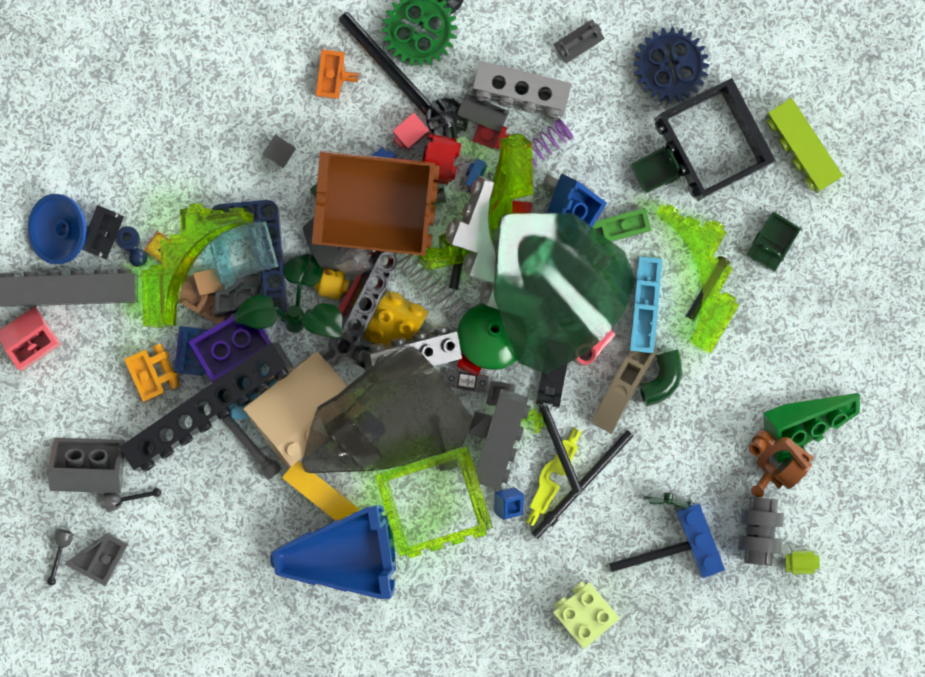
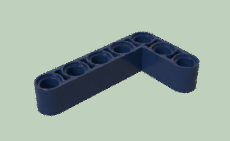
M271 200L215 205L210 211V217L219 227L258 224L264 295L271 297L272 300L280 299L283 303L281 311L284 314L288 304L286 280L283 272L284 257L278 206ZM268 205L273 206L275 209L273 216L269 218L264 217L262 214L263 208ZM242 208H249L251 210V215L248 219H240L239 212ZM219 210L227 211L228 216L225 221L219 222L216 220V213ZM268 229L276 230V238L272 241H267L264 238V233ZM270 252H276L279 256L275 264H268L266 261V257ZM273 275L279 276L281 280L279 286L271 288L268 285V280Z

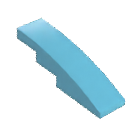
M639 256L630 351L654 353L663 259Z

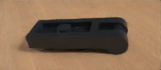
M548 339L536 404L543 405V403L553 404L552 407H560L571 343ZM546 387L556 388L555 394H546Z

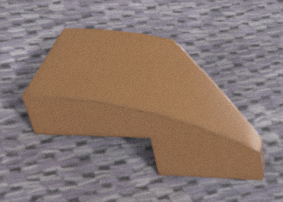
M204 295L182 302V305L217 325L227 320L229 316L215 317L214 295Z

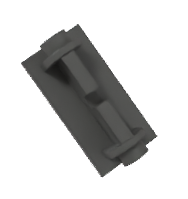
M592 19L553 45L567 64L604 40L605 37L601 33L600 26Z

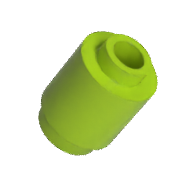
M814 550L791 551V554H785L786 573H792V575L815 574V569H820L819 555H815Z

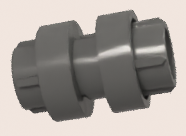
M750 497L749 510H741L740 523L747 524L746 535H739L738 549L745 550L744 563L772 566L773 553L781 554L782 539L775 538L776 527H783L784 513L777 512L778 499Z

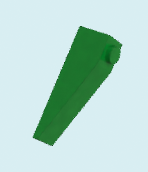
M853 393L783 404L763 413L764 431H767L776 440L788 437L805 450L804 446L815 439L817 442L824 438L823 434L829 428L838 429L860 413V395ZM788 450L774 453L778 463L784 462L791 455Z

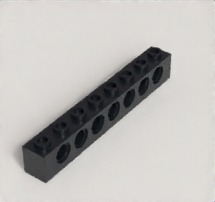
M272 342L120 446V449L134 471L143 470V472H146L156 465L154 462L158 459H166L175 452L173 449L179 445L185 446L193 441L194 438L192 436L198 432L204 433L212 428L213 425L211 423L217 419L223 420L232 414L230 410L236 406L242 407L249 403L252 395L255 393L261 394L270 388L269 384L274 380L280 381L290 374L288 371L294 368L280 344ZM264 364L269 366V372L266 376H263L261 373V368ZM245 377H248L250 380V385L247 389H244L242 386V381ZM226 390H229L231 394L228 402H225L223 399V394ZM207 403L211 405L209 415H206L204 412V407ZM188 416L192 418L190 428H187L185 425V420ZM169 429L173 432V438L170 441L166 438V433ZM150 442L154 445V451L151 454L147 451V446Z

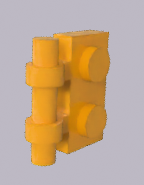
M162 343L153 346L156 353L153 357H150L145 349L124 359L143 402L164 394L165 390L162 384L165 382H169L172 390L180 386L177 377H179L177 371L173 370L168 359L170 358L169 353L164 350ZM159 362L165 373L158 377L154 368V364Z

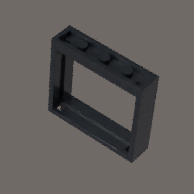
M733 78L660 113L654 118L657 132L663 135L667 142L665 144L666 149H670L680 167L678 172L682 177H685L688 183V191L693 198H696L697 202L770 166L776 161ZM722 93L758 163L704 190L668 119Z

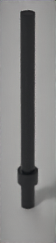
M626 430L579 481L582 491L634 437L630 431ZM571 490L551 512L548 511L542 517L544 520L531 534L539 539L550 526L553 527L559 521L557 518L580 494L574 495Z

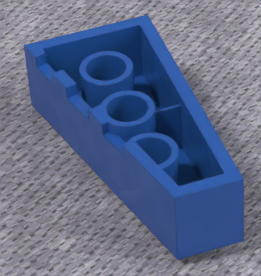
M561 173L527 265L541 275L555 281L573 259L607 202L579 181Z

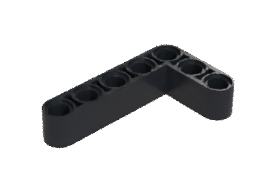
M375 251L372 254L342 314V338L329 339L328 345L332 353L364 369V360L359 361L358 354L362 350H369V347L361 344L359 341L397 267L398 259L394 253ZM384 255H387L388 263L382 267L380 260ZM376 276L378 279L377 285L371 288L370 280ZM366 297L367 305L365 308L360 309L359 302L362 298ZM356 319V327L349 330L348 324L350 320ZM345 340L346 346L344 350L338 351V343Z

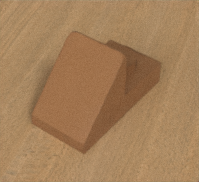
M218 268L195 272L191 276L172 281L179 304H182L184 300L189 301L224 290Z

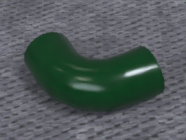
M679 349L656 355L659 364L658 376L650 382L639 385L641 397L646 407L670 398L679 387L683 374Z

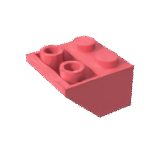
M36 306L0 329V341L6 353L20 371L26 370L62 345Z

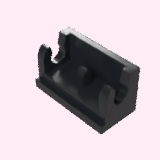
M97 205L87 229L82 250L107 260L124 216Z

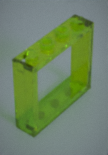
M468 446L374 475L400 557L408 555L409 559L422 555L421 550L429 548L430 552L444 548L443 543L450 541L452 545L465 542L464 537L473 535L474 539L487 535L486 530L493 528ZM458 459L478 525L409 546L389 480Z

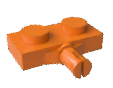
M322 49L316 97L339 100L341 86L344 81L358 83L359 73L345 72V52Z

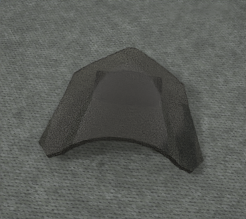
M405 344L382 358L338 395L317 407L311 424L302 467L307 473L379 471L405 466L463 447L473 417L431 362L418 349Z

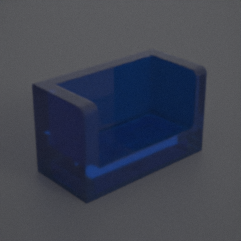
M179 326L174 373L205 376V371L188 342L208 331V329Z

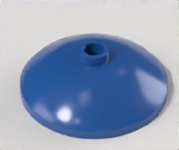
M49 194L42 197L34 205L28 220V237L34 252L43 261L50 264L68 263L80 253L86 239V221L80 206L71 197L64 194Z

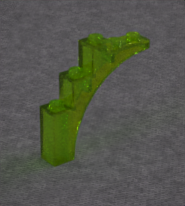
M200 203L189 204V208L180 209V234H172L170 239L160 240L161 265H151V269L141 270L143 326L151 328L176 326L177 305L181 288L187 273L197 257L210 243L222 234L236 227L254 223L253 213L245 212L244 208L240 207L230 208V212L224 213L222 210L204 208L203 204Z
M661 204L655 215L668 223L682 237L691 251L699 271L703 302L697 326L689 343L711 354L740 305L735 302L737 298L727 292H724V294L719 293L733 270L729 266L730 261L722 256L714 257L727 231L723 230L725 227L723 224L713 219L711 222L707 220L701 228L698 226L700 222L690 216L684 218L678 214L679 210L670 204H667L666 207Z

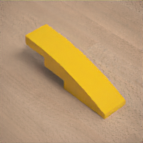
M299 460L282 477L334 520H341L360 510Z

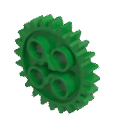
M400 0L399 5L394 2L391 3L394 11L386 10L390 19H383V22L388 25V27L382 29V32L388 33V36L383 38V41L391 42L387 47L389 51L396 49L393 54L395 58L402 55L401 63L404 64L407 59H410L411 67L414 66L416 61H418L421 68L424 61H427L432 66L433 58L441 62L439 56L441 53L448 56L445 50L446 47L454 48L453 44L449 41L450 39H457V36L452 34V31L457 30L458 26L451 25L457 19L456 16H448L453 10L452 8L444 9L447 3L445 0L438 3V0ZM417 7L421 9V16L419 18L411 19L409 17V12L412 8ZM404 18L416 26L423 24L426 31L438 36V40L429 37L423 32H419L417 35L415 28L401 22V20ZM435 18L442 21V26L438 30H432L429 26L431 20ZM403 28L410 30V36L406 40L398 38V32ZM423 39L431 41V46L426 51L420 50L418 46L419 42Z

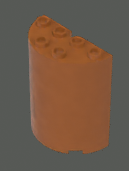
M321 150L319 155L312 244L426 256V248L431 249L433 234H428L429 226H434L436 205H431V203H436L438 182H434V180L439 178L440 166H435V162Z

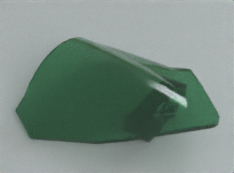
M509 213L503 215L499 220L494 298L518 363L547 374L589 351L611 331L628 305L631 290L636 279L625 251L575 214Z

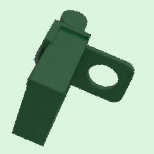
M664 146L630 165L644 194L663 185H668L681 177L678 172L680 167L673 153Z
M773 211L762 230L756 235L746 255L752 258L753 261H757L765 266L766 269L775 272L780 263L784 261V257L802 228Z

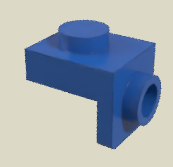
M478 158L475 164L471 163L466 172L468 178L465 185L470 188L469 193H471L473 182L477 181L478 176L483 177L488 167L486 162Z

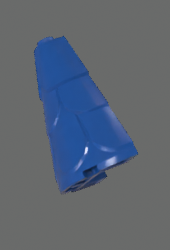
M367 506L341 520H335L314 532L309 531L274 549L270 555V563L272 568H275V574L314 586L319 584L340 591H349L377 599H391L396 582L395 579H391L394 571H396V554L388 515H382V512H384L383 506Z

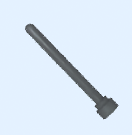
M231 416L222 420L262 466L260 468L263 471L262 475L267 480L273 478L282 469L276 461L273 462L271 459H267Z

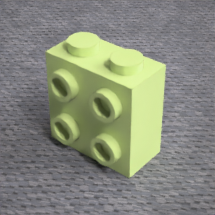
M583 581L577 584L572 589L573 594L568 599L563 596L553 605L556 609L552 611L583 649L620 619L589 581L585 584Z

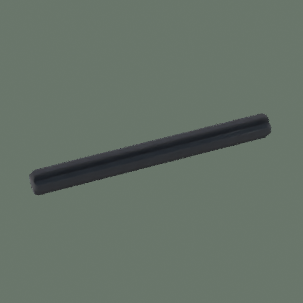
M349 12L342 14L339 22L426 116L431 102ZM432 111L431 118L437 117Z

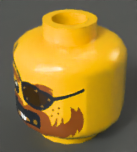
M324 267L321 280L314 286V289L317 290L320 297L338 300L341 298L342 293L347 294L350 280L345 279L346 274L343 270Z

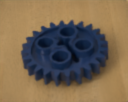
M663 27L661 28V35L653 31L652 40L647 36L644 38L647 45L639 44L638 48L642 53L637 52L634 55L640 59V61L633 63L634 67L639 68V70L634 72V76H641V79L637 82L638 85L645 83L646 86L643 92L652 91L650 98L658 94L659 102H662L664 97H667L668 103L671 104L673 97H676L678 103H680L682 95L690 99L689 91L695 94L698 93L696 85L703 87L704 82L700 78H707L708 74L703 69H707L710 64L703 63V61L709 55L701 54L705 46H697L699 38L693 41L690 39L692 32L684 36L683 28L678 33H675L674 27H671L670 32L666 33ZM665 45L669 46L672 63L677 64L674 68V74L678 82L677 85L673 84L671 68L665 66L669 61ZM674 47H684L686 54L682 57L677 56L674 53ZM654 51L662 53L663 60L660 62L653 61L651 53ZM683 68L690 70L691 78H681L679 71ZM665 74L668 76L669 82L661 85L657 82L656 76Z

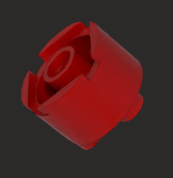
M428 133L426 140H431V142H428V146L424 147L422 161L435 162V166H440L439 178L434 180V182L448 185L449 182L455 180L457 166H453L454 159L459 157L461 143H457L455 138Z

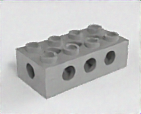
M479 61L473 85V95L477 96L476 99L489 103L490 99L499 101V105L503 107L513 108V105L522 107L524 112L535 114L537 110L545 112V117L558 119L559 116H564L572 83ZM500 82L504 87L502 89H495L492 85ZM518 88H524L527 91V93L524 95H519L516 93L515 90ZM545 93L549 95L550 99L543 101L538 95Z

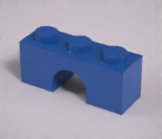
M700 503L690 505L687 509L675 511L683 533L686 535L691 547L692 556L700 577L704 579L724 571L723 562Z

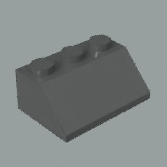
M54 438L47 471L50 491L121 493L124 476V454L120 446L125 443V440Z

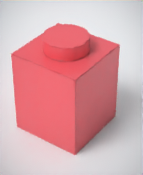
M413 113L393 130L395 135L393 141L401 150L405 147L409 151L430 132L417 115Z

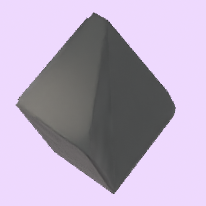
M475 412L468 434L486 438L492 419L491 415Z

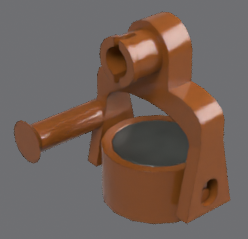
M757 431L752 438L749 451L752 455L759 456L757 464L765 473L757 485L751 488L752 494L756 497H763L764 490L770 481L778 489L782 485L786 489L792 488L810 470L812 466L811 461L814 457L788 437L776 440L767 431ZM788 450L791 455L778 468L769 462V457L774 453Z

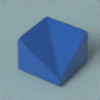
M512 487L495 492L494 512L502 520L523 515L524 494L521 491Z

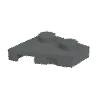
M106 533L92 545H89L82 552L68 560L65 565L107 586L129 544Z

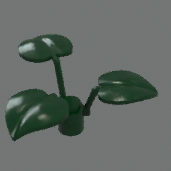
M303 254L291 258L286 262L283 269L287 281L298 283L295 306L289 307L285 314H283L279 307H273L271 297L255 295L246 299L240 305L235 316L236 324H243L255 329H266L276 322L278 313L281 321L285 322L286 329L290 332L297 333L305 328L307 331L319 336L342 338V315L336 306L320 303L313 310L307 309L305 314L300 308L302 284L309 287L317 285L323 273L322 267L319 266L312 254Z

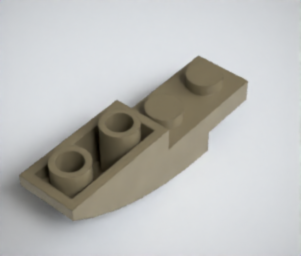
M654 348V353L630 351L591 421L592 424L610 434L613 433L634 397L635 391L656 357L658 350Z

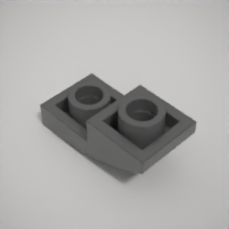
M313 217L302 228L314 258L319 266L323 267L332 261L340 251L337 246L312 244Z

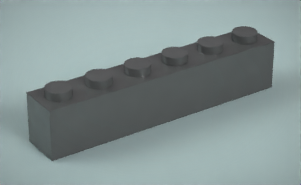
M118 269L117 274H108V270H94V274L85 275V271L81 270L70 271V275H61V271H49L47 276H38V272H24V277H14V273H0V307L138 303V275L132 273V269Z

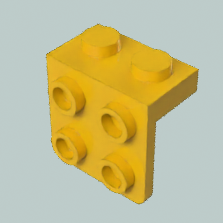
M388 290L381 299L365 331L364 339L373 344L382 343L384 346L391 344V340L396 338H405V340L413 338V334L418 333L429 312L421 305L404 299L399 293Z

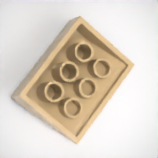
M315 351L293 368L287 377L275 382L268 390L261 393L242 408L281 462L290 467L364 409L351 389L318 351Z

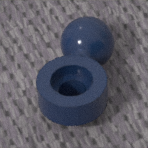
M125 226L118 230L116 242L121 249L130 251L129 262L133 266L142 267L146 264L148 257L143 249L138 248L141 240L140 235L135 228ZM126 234L131 235V239L129 241H124V236Z

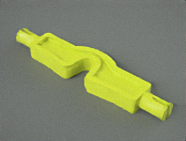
M574 427L568 439L562 441L570 461H572L578 449V446L575 444L582 431L578 430L575 438H573L577 430ZM557 453L554 459L544 466L539 477L540 487L530 505L532 511L526 520L527 523H530L532 517L535 516L531 523L533 526H535L540 513L544 514L550 502L560 488L558 484L550 480V474L556 472L562 476L566 475Z

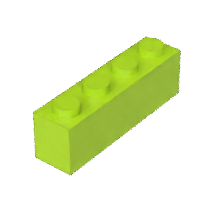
M792 97L767 113V120L765 121L772 132H777L781 138L778 140L780 146L785 152L789 150L793 156L792 164L797 171L802 170L806 176L804 181L811 191L815 190L816 193H819L843 177V174Z

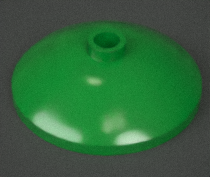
M484 303L470 308L463 315L457 329L461 352L471 363L483 369L499 370L513 365L522 356L527 345V329L520 316L487 306ZM495 327L499 332L493 333L491 328Z

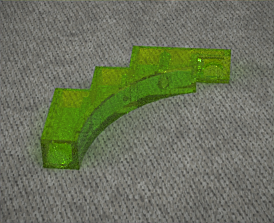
M511 134L507 138L500 139V154L492 179L494 185L488 211L491 242V230L513 225L512 199L533 195L532 142L522 134ZM444 233L439 236V248L427 249L426 256L418 255V262L429 271L463 263L466 254L470 250L452 245L446 240L447 236Z

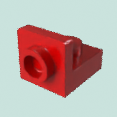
M479 124L472 142L499 152L500 147L505 148L510 135L506 134L507 127L503 126L501 131L497 132Z

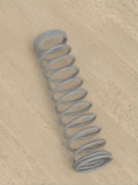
M400 253V255L397 257L398 260L403 253ZM409 254L403 260L398 262L397 265L407 260L402 266L401 272H405L409 270L411 267H413L408 274V279H411L415 277L417 274H419V276L414 282V285H419L427 279V281L421 288V292H425L432 286H434L429 292L427 299H431L438 293H440L434 302V306L439 305L447 299V301L442 306L440 312H445L453 305H455L445 315L447 319L451 318L466 303V301H464V299L460 297L450 306L444 309V307L454 296L456 291L451 292L449 295H447L445 298H443L441 301L437 303L439 298L449 287V284H446L443 288H441L435 294L430 296L434 289L442 281L441 277L434 283H432L430 286H428L426 289H424V287L434 276L436 271L431 272L428 276H426L424 279L417 283L419 278L429 267V264L425 265L418 272L410 276L414 269L422 261L423 257L419 258L406 269H404V267L414 256L413 254Z

